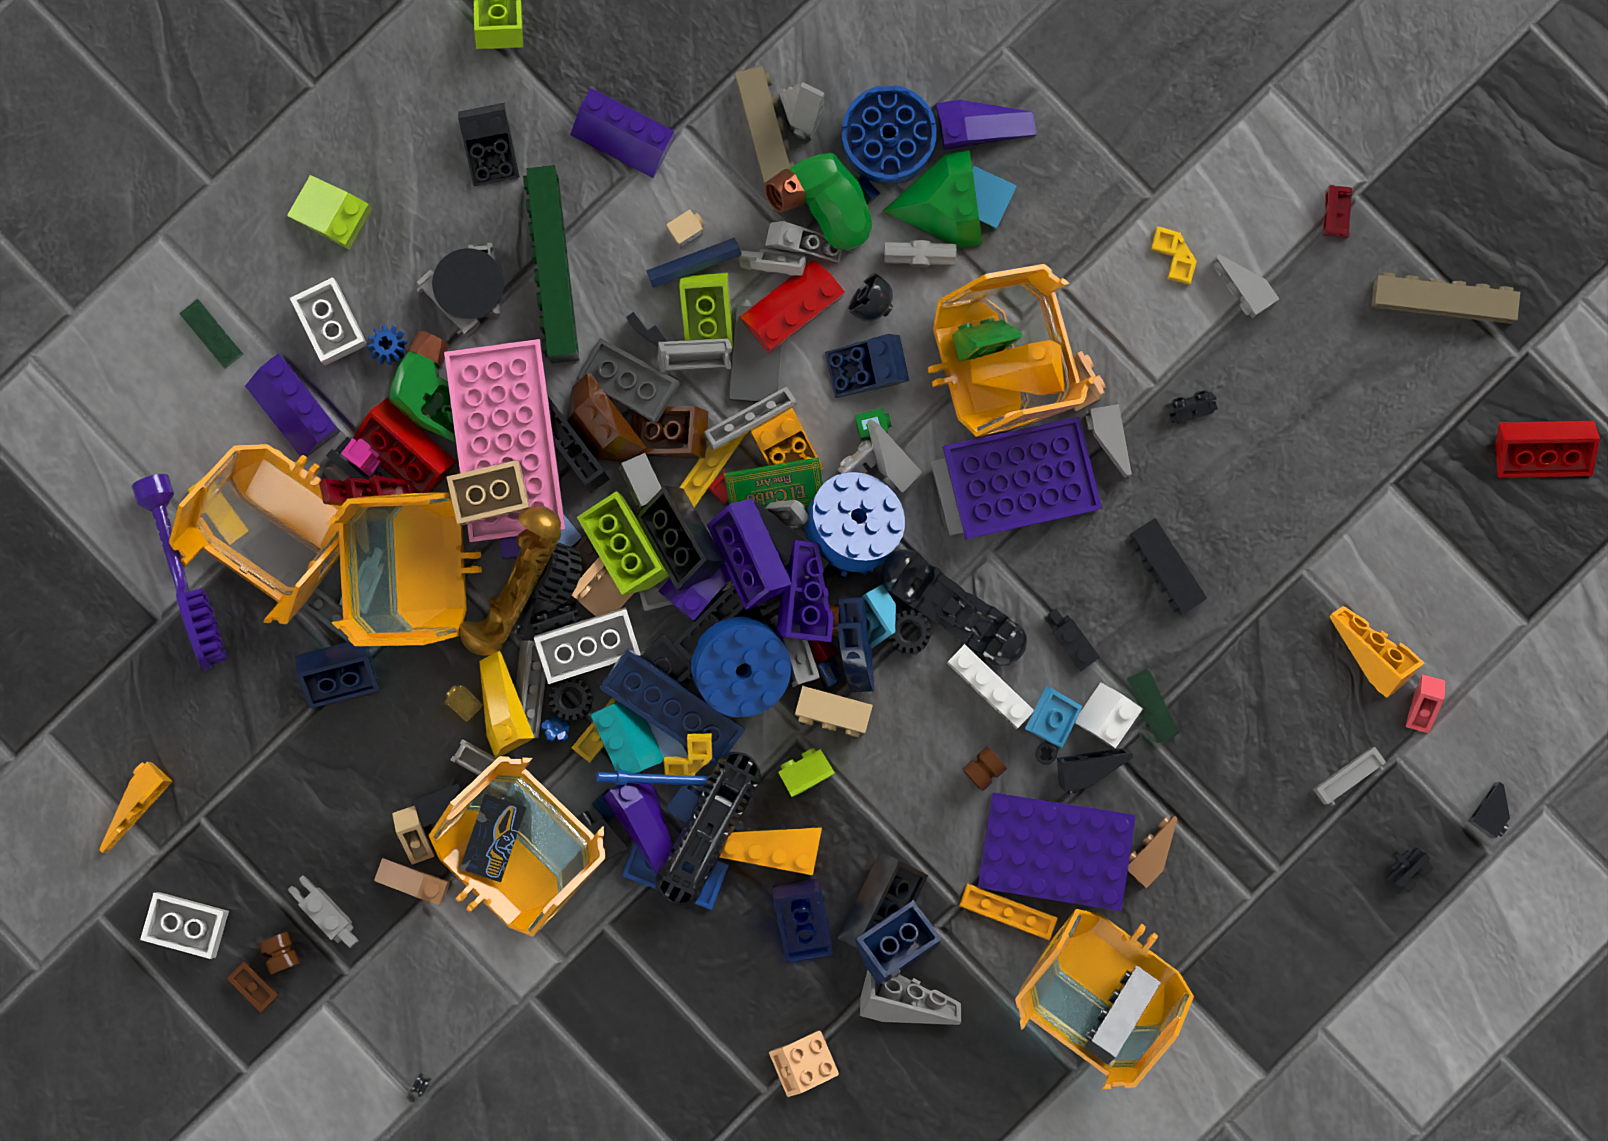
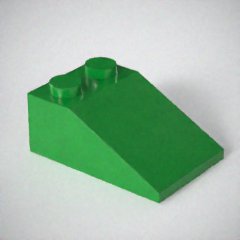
M994 318L980 321L981 325L972 326V323L958 326V330L952 334L959 362L1006 350L1023 337L1019 330L1004 320L994 321Z

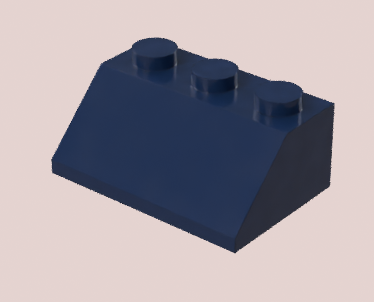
M346 642L295 656L297 677L310 709L380 691L368 646H354L351 642Z
M913 900L856 938L855 941L865 967L878 985L881 986L937 948L942 938Z

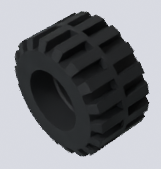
M558 542L530 596L554 605L564 604L572 596L580 579L582 570L580 552L573 547Z

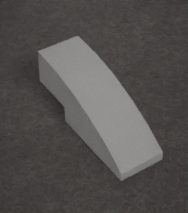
M943 458L931 461V469L949 536L963 533L946 460Z

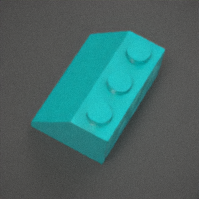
M617 702L590 714L615 770L637 774L664 762V757L648 721L622 703Z

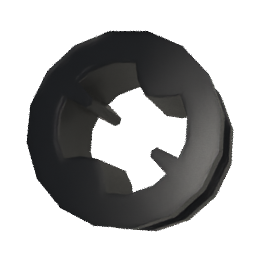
M1043 743L1037 747L1035 757L1041 764H1051L1057 758V750L1052 744ZM1043 747L1046 750L1048 747L1052 750L1050 753L1052 758L1048 761L1047 758L1043 760L1040 757Z
M423 1073L419 1074L410 1090L411 1093L417 1092L420 1098L431 1081V1078H424Z

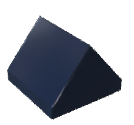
M862 177L857 181L868 206L880 195V192L868 179Z
M834 659L816 666L824 689L844 680Z
M610 788L591 804L607 822L615 816L603 798Z

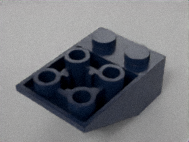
M885 334L825 352L835 398L886 388L910 381L900 335Z

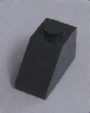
M1495 782L1468 820L1469 823L1490 838L1502 837L1509 827L1507 822L1510 819L1504 784Z
M456 784L413 800L422 828L429 827V830H433L450 802L461 793V784Z

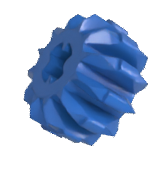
M382 325V332L374 328L373 331L376 337L368 336L367 338L373 342L366 346L368 350L373 351L370 357L372 359L378 357L377 362L379 364H382L386 358L387 364L392 365L393 357L396 361H401L397 355L398 353L406 354L405 349L401 348V346L408 344L406 340L401 339L404 333L402 331L396 333L397 328L393 325L389 331L386 325ZM389 340L392 346L389 345L390 349L385 350L382 344L385 345L384 341Z

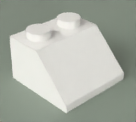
M1100 682L1080 711L1075 723L1110 748L1115 749L1143 708Z

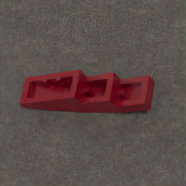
M375 475L370 479L348 477L346 480L341 481L324 478L319 482L323 504L342 506L347 499L414 493L411 481Z

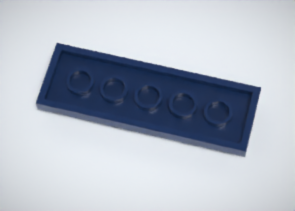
M626 648L599 686L605 693L685 747H687V734L712 733V760L709 763L716 766L717 760L722 755L732 749L745 731V727L729 716L713 709L704 699L629 648Z

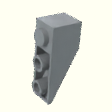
M785 221L770 223L765 246L783 252L806 254L809 258L837 264L840 262L842 250L836 249L829 244L824 234Z
M1220 254L1213 259L1215 271L1219 276H1224L1228 284L1226 286L1233 296L1237 295L1242 302L1240 307L1247 316L1250 314L1253 319L1279 301L1278 296L1266 279Z

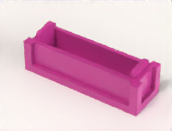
M352 438L341 453L351 464L369 477L372 476L381 464V461L377 459L379 454L371 449V446L362 439L356 441Z

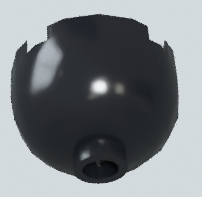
M873 273L863 281L867 285L862 290L857 289L848 306L851 314L868 322L878 320L882 316H888L893 308L891 304L893 290L890 284L878 274Z

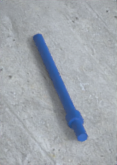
M616 770L615 773L597 772L596 780L597 782H614L615 785L642 783L704 786L709 776L634 774Z

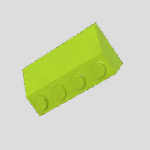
M617 491L577 516L622 596L650 589L669 577L627 501Z

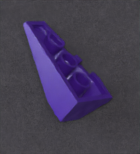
M964 100L936 103L943 150L1037 135L1032 111Z
M798 540L793 542L787 570L792 585L783 591L776 632L779 638L831 642L833 613L828 603L827 596L829 594L828 589L825 588L824 570L818 543Z
M723 564L710 578L681 591L676 590L669 578L658 592L695 622L731 581V577L725 564Z
M627 783L626 785H617L610 789L603 798L657 875L666 862L673 845L656 790L651 784Z

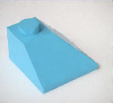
M883 584L862 596L865 599L868 643H871V649L895 633L896 604Z

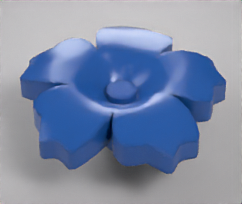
M551 716L550 720L543 722L541 730L546 731V740L553 742L556 738L557 741L565 742L570 728L568 722H561L562 719L557 716Z

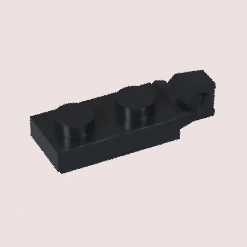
M1057 608L1047 614L1054 623L1050 627L1053 631L1052 634L1080 672L1100 658L1073 619L1068 615L1063 618Z

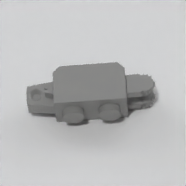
M302 875L299 878L301 884L311 893L305 898L293 886L288 889L289 892L299 902L298 905L331 940L334 939L337 943L342 940L349 948H352L359 941L350 932L354 928L351 925L352 921L322 889L316 888Z

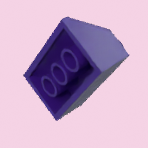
M590 88L579 108L570 133L576 139L652 178L655 177L676 138L673 130Z
M279 353L262 365L245 385L300 457L302 455L310 456L340 432L337 425Z
M753 499L729 504L707 524L710 534L725 560L724 564L745 610H749L781 594L792 585Z

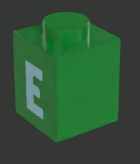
M883 408L855 415L860 441L871 438L867 425L870 419L878 423L888 434V428L892 427L889 413L884 414Z

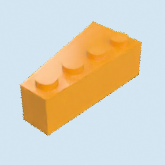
M822 828L733 832L728 837L720 857L813 875Z

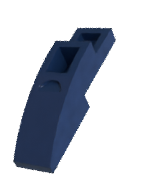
M864 597L840 598L838 634L844 671L850 692H873L875 687L871 643H868L865 599Z

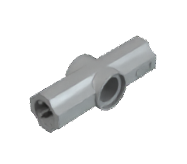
M925 240L910 241V243L885 242L884 264H909L911 267L919 268L930 267V265H955L956 244H933Z

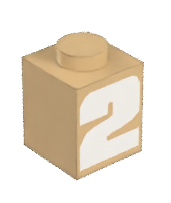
M690 209L666 224L668 231L679 248L704 233L702 226L705 224L698 213L693 214Z

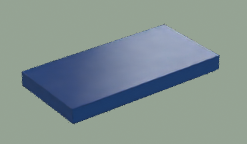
M634 843L622 876L656 889V873ZM717 860L715 868L706 881L699 899L694 904L712 910L729 866L728 864ZM684 862L682 870L690 874L695 869V866L688 862Z

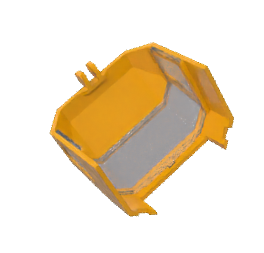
M1045 264L984 274L938 300L933 331L942 363L928 367V372L936 373L944 370L946 378H937L931 383L933 387L948 384L958 420L976 437L1017 429L1078 406L1084 402L1087 396L1086 392L1096 377H1089L1080 382L1055 291L1070 283L1064 278L1059 279L1051 273L1052 269ZM994 318V321L1004 320L1022 333L1023 337L1008 349L1034 342L1054 341L1061 345L1064 392L1040 396L972 383L971 360L959 362L952 334L958 330V326L972 323V326L981 325L980 321Z
M268 444L233 446L178 505L169 544L173 550H179L183 557L180 561L185 568L201 550L214 557L279 602L267 615L263 623H271L273 620H278L280 624H288L307 602L340 557L338 523L327 524V522L342 507L323 504L319 486L321 479L316 476L320 466L315 463L309 468L308 472L304 470L303 467L307 463L306 456L302 455L297 462H293L285 457L281 451L272 448Z

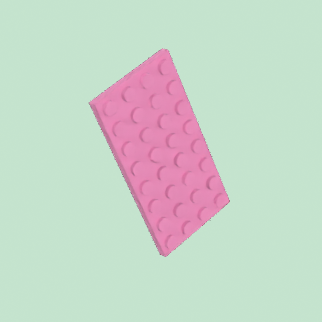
M540 339L444 352L460 473L518 460L521 465L530 507L544 506L551 509L560 518V529L566 530ZM522 511L467 524L469 542L517 536L527 529L517 518Z

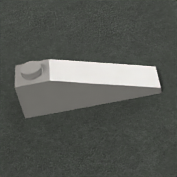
M803 82L794 85L793 88L789 86L787 90L781 89L779 93L780 101L790 130L793 131L792 134L803 140L806 138L812 140L824 116V92Z

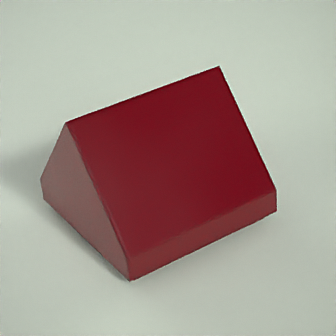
M809 642L814 661L817 665L838 653L831 642Z

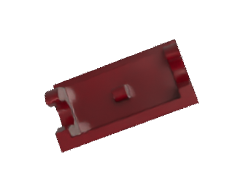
M1334 185L1327 187L1322 236L1349 238L1353 193L1351 187Z

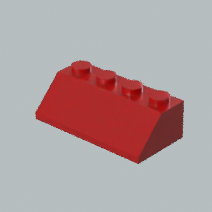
M812 260L805 266L802 275L790 277L739 318L765 351L770 354L840 300L845 291L831 273Z
M384 399L368 412L353 437L356 441L359 439L364 440L371 446V449L379 454L377 459L381 461L380 466L392 477L411 481L414 493H432L456 463V460L387 399Z
M1595 422L1499 423L1496 438L1498 478L1593 476L1600 441Z

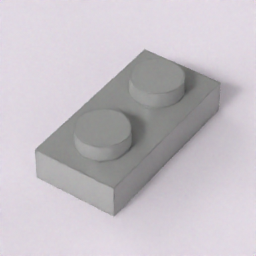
M796 500L770 502L766 507L769 512L785 525L805 524L809 519L803 504Z

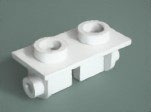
M871 439L862 442L855 454L843 459L837 471L841 474L849 472L865 474L868 472L863 464L866 462L872 468L877 463Z

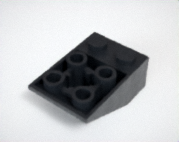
M505 102L459 111L458 120L473 186L519 178Z

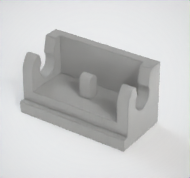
M645 453L625 461L619 466V471L639 511L661 489L658 479Z

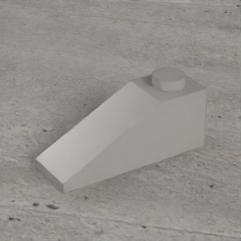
M1119 404L1090 409L1089 416H1086L1087 429L1092 430L1094 438L1124 478L1130 477L1132 473Z
M870 419L867 425L879 472L885 477L882 481L891 490L896 488L903 493L922 472L884 429Z

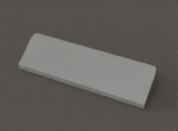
M786 386L704 431V435L709 445L715 450L798 403Z
M521 641L515 689L533 735L539 739L546 675L535 641Z

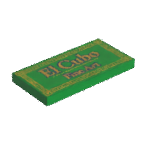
M818 457L724 473L729 504L753 499L754 502L757 501L766 508L770 502L796 500L806 508L823 485Z

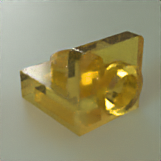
M463 685L459 687L453 686L445 695L447 697L445 703L467 723L484 706Z

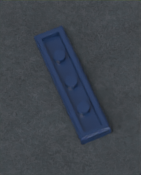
M732 238L646 270L652 287L655 288L742 254L736 239Z

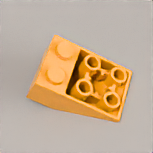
M793 408L784 411L749 431L768 466L818 457ZM820 462V469L822 470L824 468Z

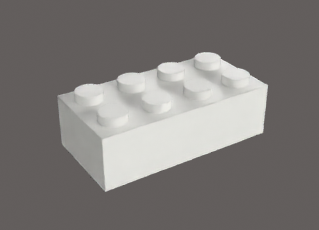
M626 607L534 636L548 684L616 663L626 648H629L637 655H641Z

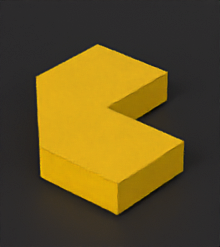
M1157 226L1151 251L1173 256L1167 279L1190 285L1197 260L1190 252L1180 232Z
M712 733L687 734L688 756L664 757V775L695 776L704 765L712 760Z

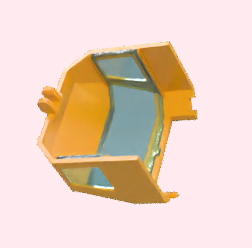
M450 492L406 493L347 499L339 512L327 522V524L338 523L343 606V620L331 623L337 629H341L354 646L426 645L459 636L460 625L467 611L465 573L482 572V567L464 566V558L478 559L481 557V552H464L463 525L457 524Z
M499 756L450 802L429 834V838L440 861L467 886L455 899L460 903L471 891L477 896L467 906L466 910L469 913L483 902L509 928L533 937L568 902L604 861L605 849H603L602 839L604 831L602 827L594 836L526 770V767L533 758L510 759L509 757ZM485 793L526 807L501 882L460 869Z
M1076 909L1049 942L1015 998L1021 1017V1030L1026 1026L1028 1020L1031 1019L1107 1076L1101 1090L1120 1086L1136 1088L1177 1039L1194 995L1179 971L1149 950L1158 938L1157 934L1153 932L1144 945L1137 941L1139 936L1144 933L1145 925L1141 923L1132 936H1130L1102 914ZM1138 966L1161 983L1118 1055L1107 1065L1084 1049L1088 1041L1085 1036L1092 1026L1096 1027L1099 1021L1096 1018L1104 1007H1109L1111 1002L1108 999L1115 989H1120L1122 984L1119 981L1127 970L1131 972Z

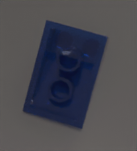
M820 878L773 886V901L786 962L833 955Z

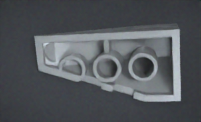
M867 971L860 997V1016L881 1022L959 1025L961 1023V1003L937 990L930 991L920 986V981L915 978L911 981L900 975V973L879 986L870 972Z

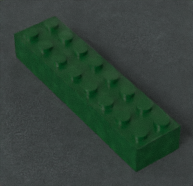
M555 165L526 168L527 175L523 176V183L526 194L530 196V199H526L527 213H529V218H532V222H528L530 237L532 241H535V245L531 246V253L534 264L538 266V269H534L535 284L537 283V288H540V292L536 293L537 305L540 311H543V316H539L540 330H542V334H545L546 339L542 340L543 354H545V358H549L551 363L577 361L580 358L559 175Z

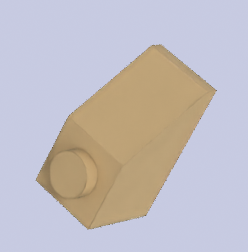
M415 806L392 813L396 833L411 864L413 865L434 857L425 828L421 826Z

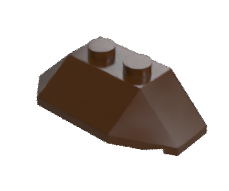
M590 372L572 387L567 422L595 459L625 462L637 457L646 449V446Z

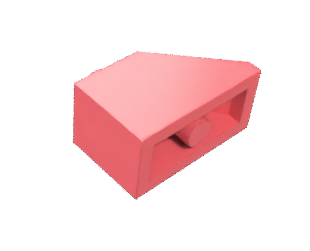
M1422 674L1414 692L1406 727L1425 733L1430 732L1444 701L1445 680Z

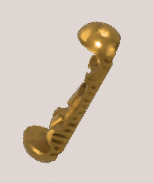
M531 506L518 515L519 522L527 529L517 535L516 543L521 549L512 567L509 579L505 582L500 594L489 599L490 611L483 621L476 623L463 621L460 625L459 632L462 643L469 651L477 655H492L499 652L502 644L507 640L561 537L560 518L547 507Z

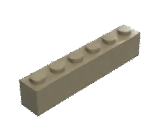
M763 66L736 72L735 78L765 184L766 181L782 170L793 167L794 163L793 161L788 162L787 153H790L787 139L782 140L780 131L784 130L781 116L776 117L774 109L778 108L775 94L770 95L768 86H772L769 72L764 73ZM770 205L772 213L777 212Z
M1381 273V276L1378 275L1374 279L1371 304L1373 308L1513 324L1518 320L1520 292L1513 291L1514 288L1502 286L1499 289H1491L1488 284H1476L1474 287L1466 286V282L1452 281V284L1443 283V280L1438 278H1429L1428 281L1419 280L1418 276L1407 275L1405 278L1395 277L1396 274Z

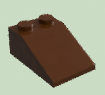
M697 406L666 407L657 424L632 411L631 428L646 446V449L639 455L645 453L646 456L705 458L706 437L704 431L708 427L709 411Z

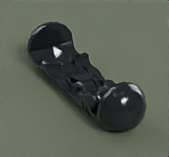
M898 550L884 561L881 568V581L887 591L893 593L932 621L943 626L949 633L987 658L994 665L1007 666L1022 657L1027 646V635L1022 625L1013 622L1007 615L994 606L985 603L977 596L965 592L960 585L945 576L939 568L922 560L913 550ZM916 577L923 580L919 590L911 587Z
M728 752L717 760V764L708 777L702 793L694 806L691 818L685 824L676 843L671 847L666 862L657 873L655 878L657 892L668 904L688 906L699 899L702 889L712 874L716 862L726 845L728 837L746 810L756 787L760 784V768L756 761L746 753ZM684 862L695 866L692 874L682 870Z

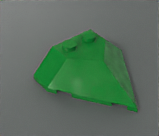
M970 150L945 154L888 205L883 212L951 244H956V247L982 245Z

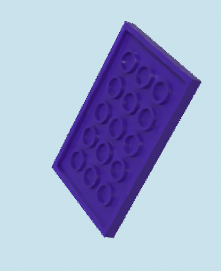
M1079 417L942 447L965 540L1102 509Z
M993 793L978 888L1122 911L1136 815Z

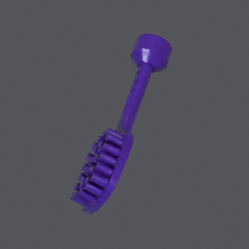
M156 474L142 478L131 486L138 506L152 511L153 517L156 519L155 524L157 530H159L160 540L163 542L162 547L176 588L177 602L190 642L204 671L214 669V664L227 660V654L225 650L221 651L224 643L220 638V630L216 626L217 620L213 616L212 606L209 605L208 595H206L203 588L189 590L185 570L180 561L179 550H173L169 544L172 529L170 519L167 517L166 507L174 496L169 475Z

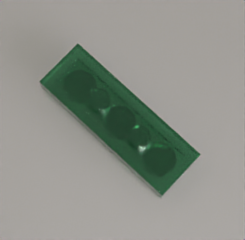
M196 299L179 313L225 369L243 355V352L199 299Z
M1149 668L1126 678L1138 705L1143 708V716L1156 743L1179 734Z

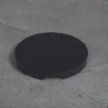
M464 248L449 253L438 263L433 273L432 289L437 303L449 315L461 319H478L492 312L499 304L503 296L504 278L500 266L490 255L478 249Z

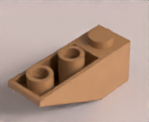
M1166 816L1157 825L1159 828L1158 832L1154 836L1150 833L1141 842L1143 846L1138 853L1133 851L1130 854L1128 873L1143 888H1147L1164 870L1178 819L1176 816L1171 818Z

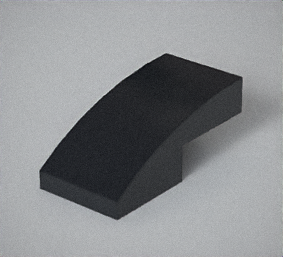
M634 312L626 317L627 322L632 328L658 347V342H668L656 325L647 330Z

